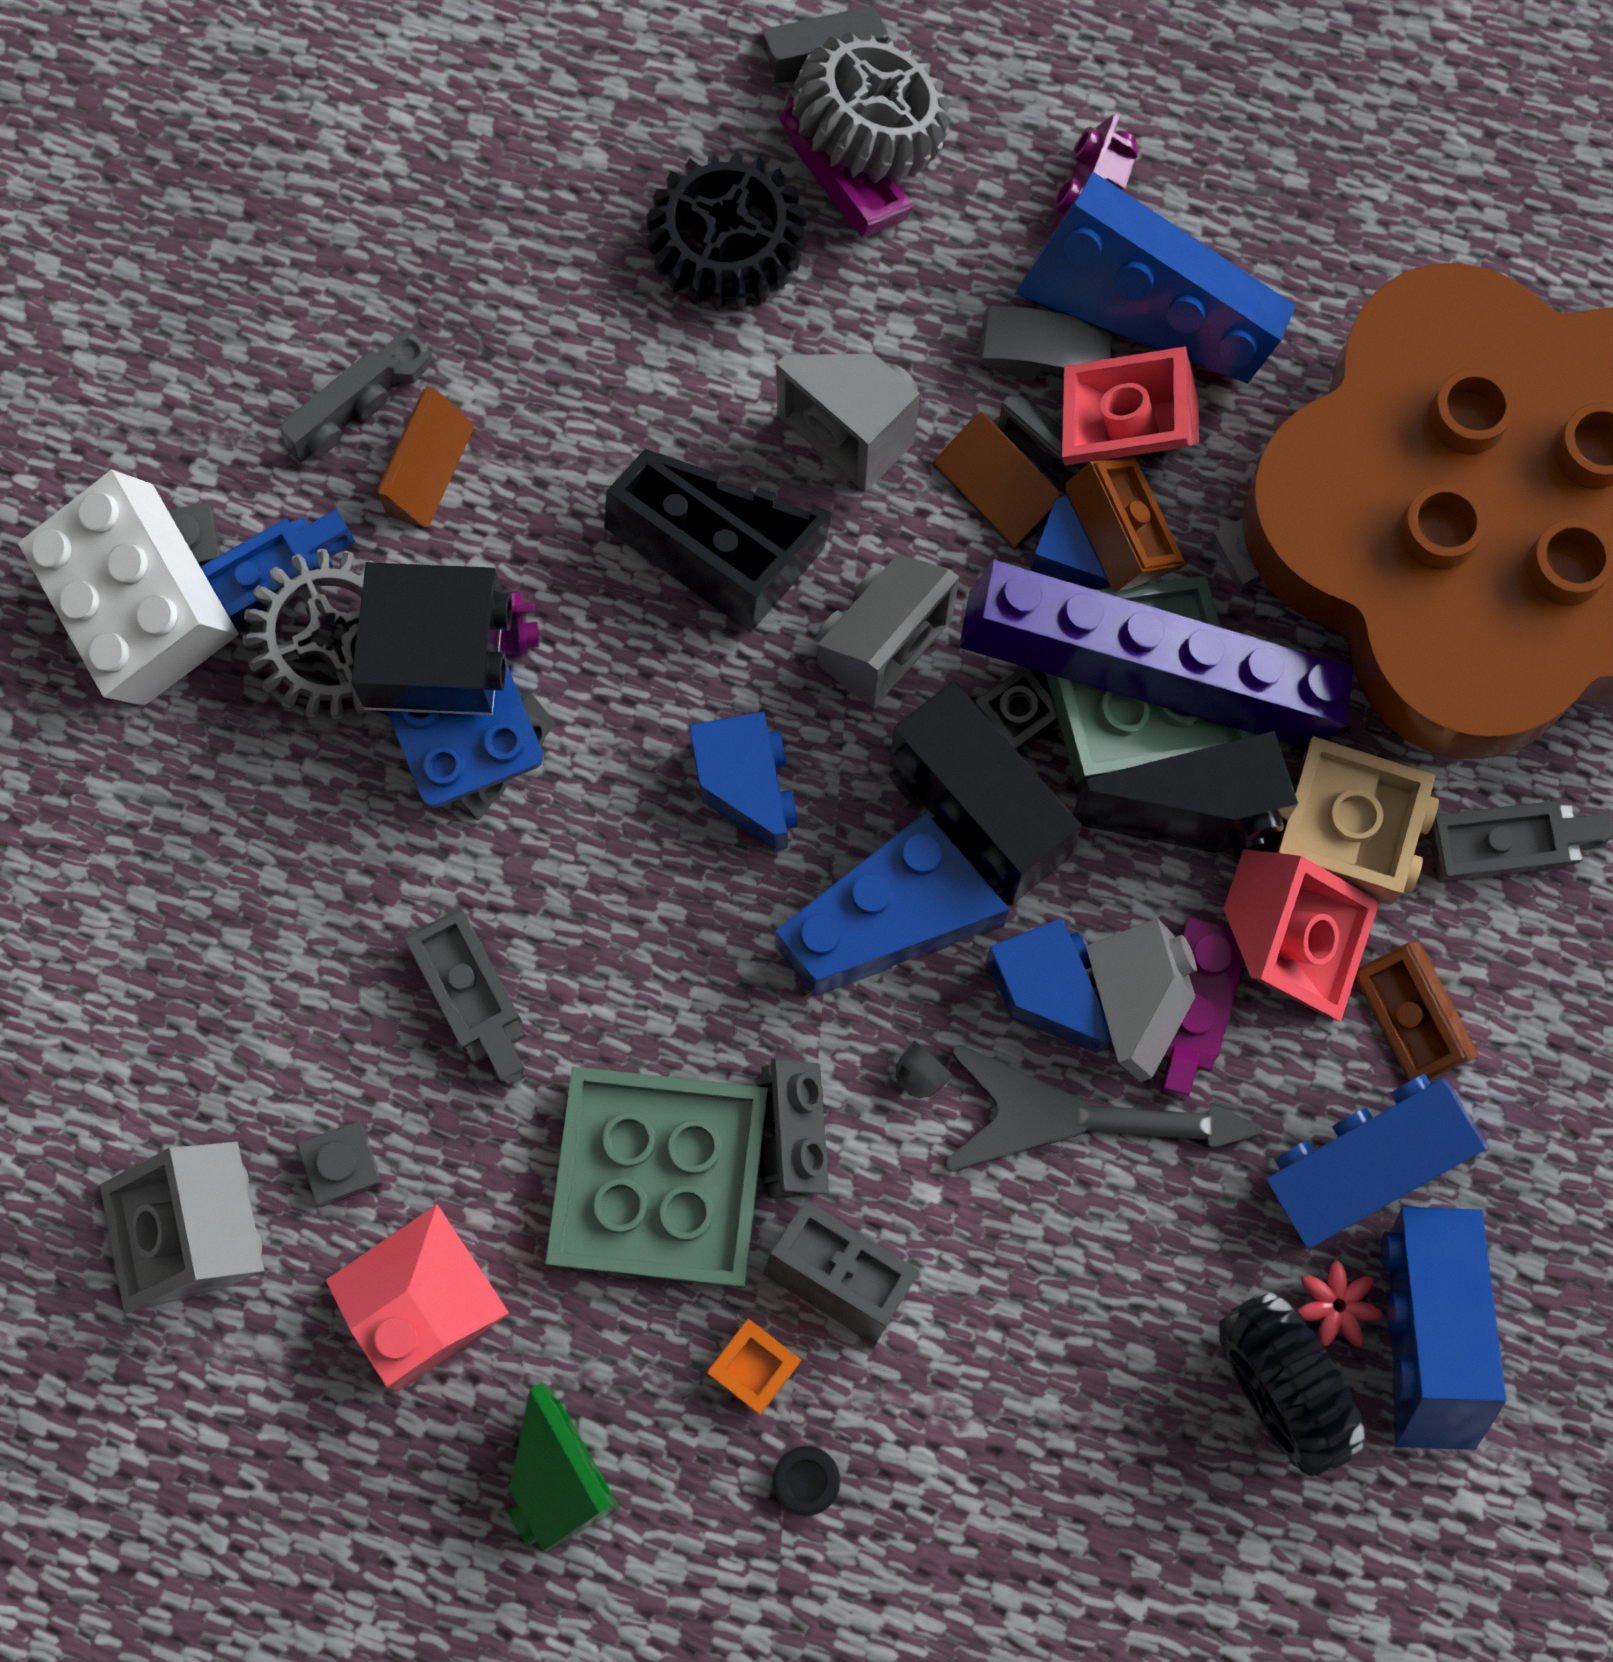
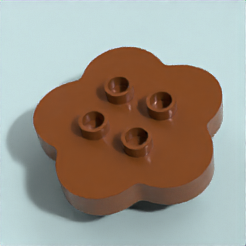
M1460 263L1432 264L1412 269L1388 281L1367 300L1356 317L1337 358L1332 374L1330 393L1296 411L1277 429L1262 454L1248 487L1243 507L1245 544L1249 557L1263 582L1290 608L1314 622L1338 631L1345 637L1350 649L1358 683L1374 711L1398 735L1426 751L1457 759L1471 760L1497 757L1516 751L1542 736L1576 702L1593 701L1613 705V308H1599L1570 314L1559 313L1515 280L1490 269Z

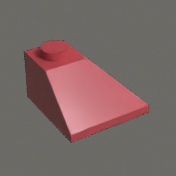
M1186 346L1064 366L1062 459L1064 465L1185 448L1199 443V397Z
M1243 849L1223 909L1250 977L1335 1021L1342 1020L1380 901L1302 856Z
M438 1204L326 1279L351 1333L386 1387L398 1392L510 1315Z

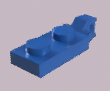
M336 509L311 524H308L305 518L291 523L285 518L201 566V569L235 626L244 620V614L247 609L263 610L267 607L253 596V591L257 586L266 587L275 594L278 592L279 588L272 582L269 575L274 567L282 569L291 580L296 577L291 563L293 556L297 554L302 555L308 570L317 569V550L326 549L330 558L355 543V540ZM329 559V568H330V567L333 566V564H332V562H331L330 559Z

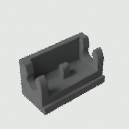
M805 1199L770 1253L763 1275L876 1345L897 1308L905 1298L919 1270Z

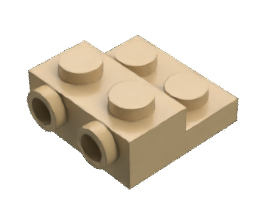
M1312 736L1307 743L1294 787L1298 805L1284 825L1276 853L1302 856L1378 901L1392 905L1404 892L1412 893L1418 881L1423 857L1414 855L1420 833L1425 835L1429 833L1438 810L1439 799L1430 796L1436 775Z

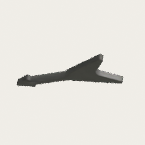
M957 1045L953 1050L954 1059L993 1100L997 1108V1115L991 1123L948 1157L946 1168L951 1172L1076 1137L1086 1131L1206 1140V1146L1209 1149H1216L1257 1137L1263 1130L1259 1124L1215 1105L1209 1108L1207 1114L1088 1105L1087 1102L968 1047Z

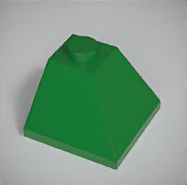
M541 1382L529 1390L510 1491L517 1505L508 1509V1513L527 1546L538 1541L543 1551H551L620 1509L555 1390Z

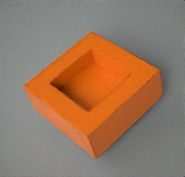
M748 1318L707 1371V1374L761 1416L802 1360Z

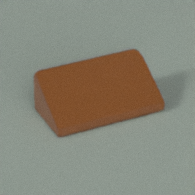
M426 386V389L422 390L377 488V493L387 516L420 528H427L431 524L473 431V424L438 390L430 386Z
M980 412L971 419L933 461L935 468L1013 550L1017 549L1046 525L1055 499L1062 497L1058 489L983 412Z
M1135 456L1091 461L1066 483L1068 496L1111 588L1115 592L1128 590L1177 571L1186 565Z
M1408 942L1358 968L1355 978L1408 1082L1422 1074H1425L1428 1080L1479 1057L1469 1034L1420 942Z

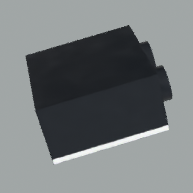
M365 563L351 684L364 710L493 715L495 691H503L506 682L505 652L499 651L501 630L509 631L512 622L511 592H504L502 590L496 569L493 567Z

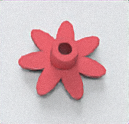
M1335 1261L1331 1264L1328 1273V1285L1310 1275L1302 1278L1303 1287L1317 1301L1305 1304L1296 1312L1301 1313L1304 1321L1322 1320L1318 1329L1317 1339L1323 1347L1328 1346L1335 1339L1339 1329L1352 1346L1361 1347L1364 1340L1357 1320L1372 1322L1383 1318V1313L1379 1308L1360 1301L1369 1293L1374 1279L1370 1276H1364L1354 1280L1347 1286L1346 1272L1340 1261ZM1334 1301H1338L1341 1304L1340 1312L1334 1310Z

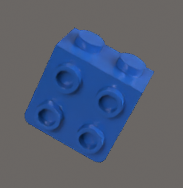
M507 663L505 687L503 691H495L493 715L387 711L423 802L431 808L441 807L538 768L544 759L541 746Z

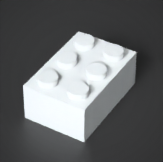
M111 469L18 542L98 689L105 698L144 706L239 635L154 485Z

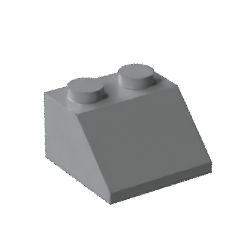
M874 353L785 355L776 363L777 416L862 491L866 492L915 444L920 393L913 378L900 366L892 364L889 367Z
M897 554L884 569L876 565L858 585L855 595L859 598L847 612L843 614L839 610L835 611L819 629L815 640L819 642L817 645V665L875 710L952 621L960 577L948 568Z
M238 1142L170 1147L100 1184L124 1313L135 1312L227 1288L264 1271L261 1257L262 1240L254 1223L248 1193L249 1178L242 1164Z

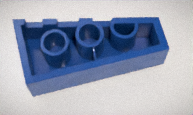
M1092 172L1034 259L1015 292V295L1158 350L1186 346L1190 362L1247 384L1282 341L1296 307L1295 304L1095 172Z

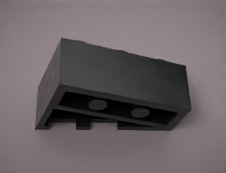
M645 449L606 490L604 528L751 633L823 551L832 512L813 506L812 512L789 505L775 500L776 493L757 487L754 493L719 481L720 474Z

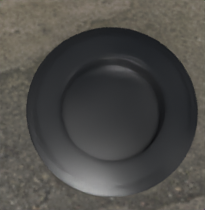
M813 1446L796 1447L785 1453L774 1469L773 1489L781 1505L794 1514L801 1516L819 1514L832 1505L839 1493V1469L833 1458L822 1449Z

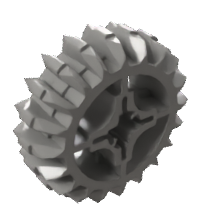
M847 31L839 40L828 37L824 44L820 45L819 48H815L812 54L807 56L794 83L795 89L792 94L794 108L792 115L800 120L799 134L813 138L812 152H826L831 157L830 167L840 163L850 169L852 178L860 172L867 173L874 184L885 176L897 184L906 175L915 178L919 171H922L925 166L929 165L931 160H935L943 146V141L949 132V124L952 120L948 115L951 100L942 94L944 82L940 79L929 77L931 64L917 63L912 58V49L902 52L894 47L892 38L885 43L877 42L869 31L861 39Z
M326 549L317 550V569L311 571L308 570L302 555L297 554L291 559L292 568L296 574V577L291 580L282 569L274 567L269 575L272 582L279 588L278 592L275 594L262 586H257L253 591V596L260 603L268 607L266 612L257 609H247L244 614L246 622L263 627L262 632L249 633L243 636L244 647L251 649L263 647L265 652L249 661L250 671L260 672L271 667L274 673L263 682L262 689L264 692L269 694L284 683L290 689L283 697L282 707L290 710L295 705L299 695L307 697L309 701L306 706L305 716L310 719L316 718L320 701L330 702V716L334 721L341 720L343 717L342 700L350 699L353 709L358 715L365 714L368 711L364 710L351 684L354 660L351 655L350 645L357 638L360 610L349 613L336 610L330 605L319 587H341L356 593L360 597L362 596L365 565L360 576L350 572L354 561V554L349 551L343 552L339 569L329 568L328 551ZM301 593L306 604L305 609L308 614L309 625L303 632L293 636L292 640L277 645L275 628L278 617L287 603ZM317 607L324 620L333 621V627L337 623L342 625L344 629L349 627L348 632L344 633L339 641V656L342 663L335 650H326V643L322 648L315 642L310 643L311 638L318 635L320 629V614ZM308 657L321 658L328 663L333 674L337 676L340 685L328 686L310 682L297 675L286 663Z

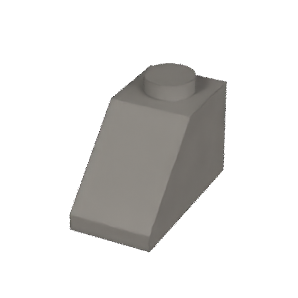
M1158 918L1086 946L1118 1063L1139 1082L1154 1076L1196 997L1189 974L1197 971L1191 947L1183 935L1175 937Z

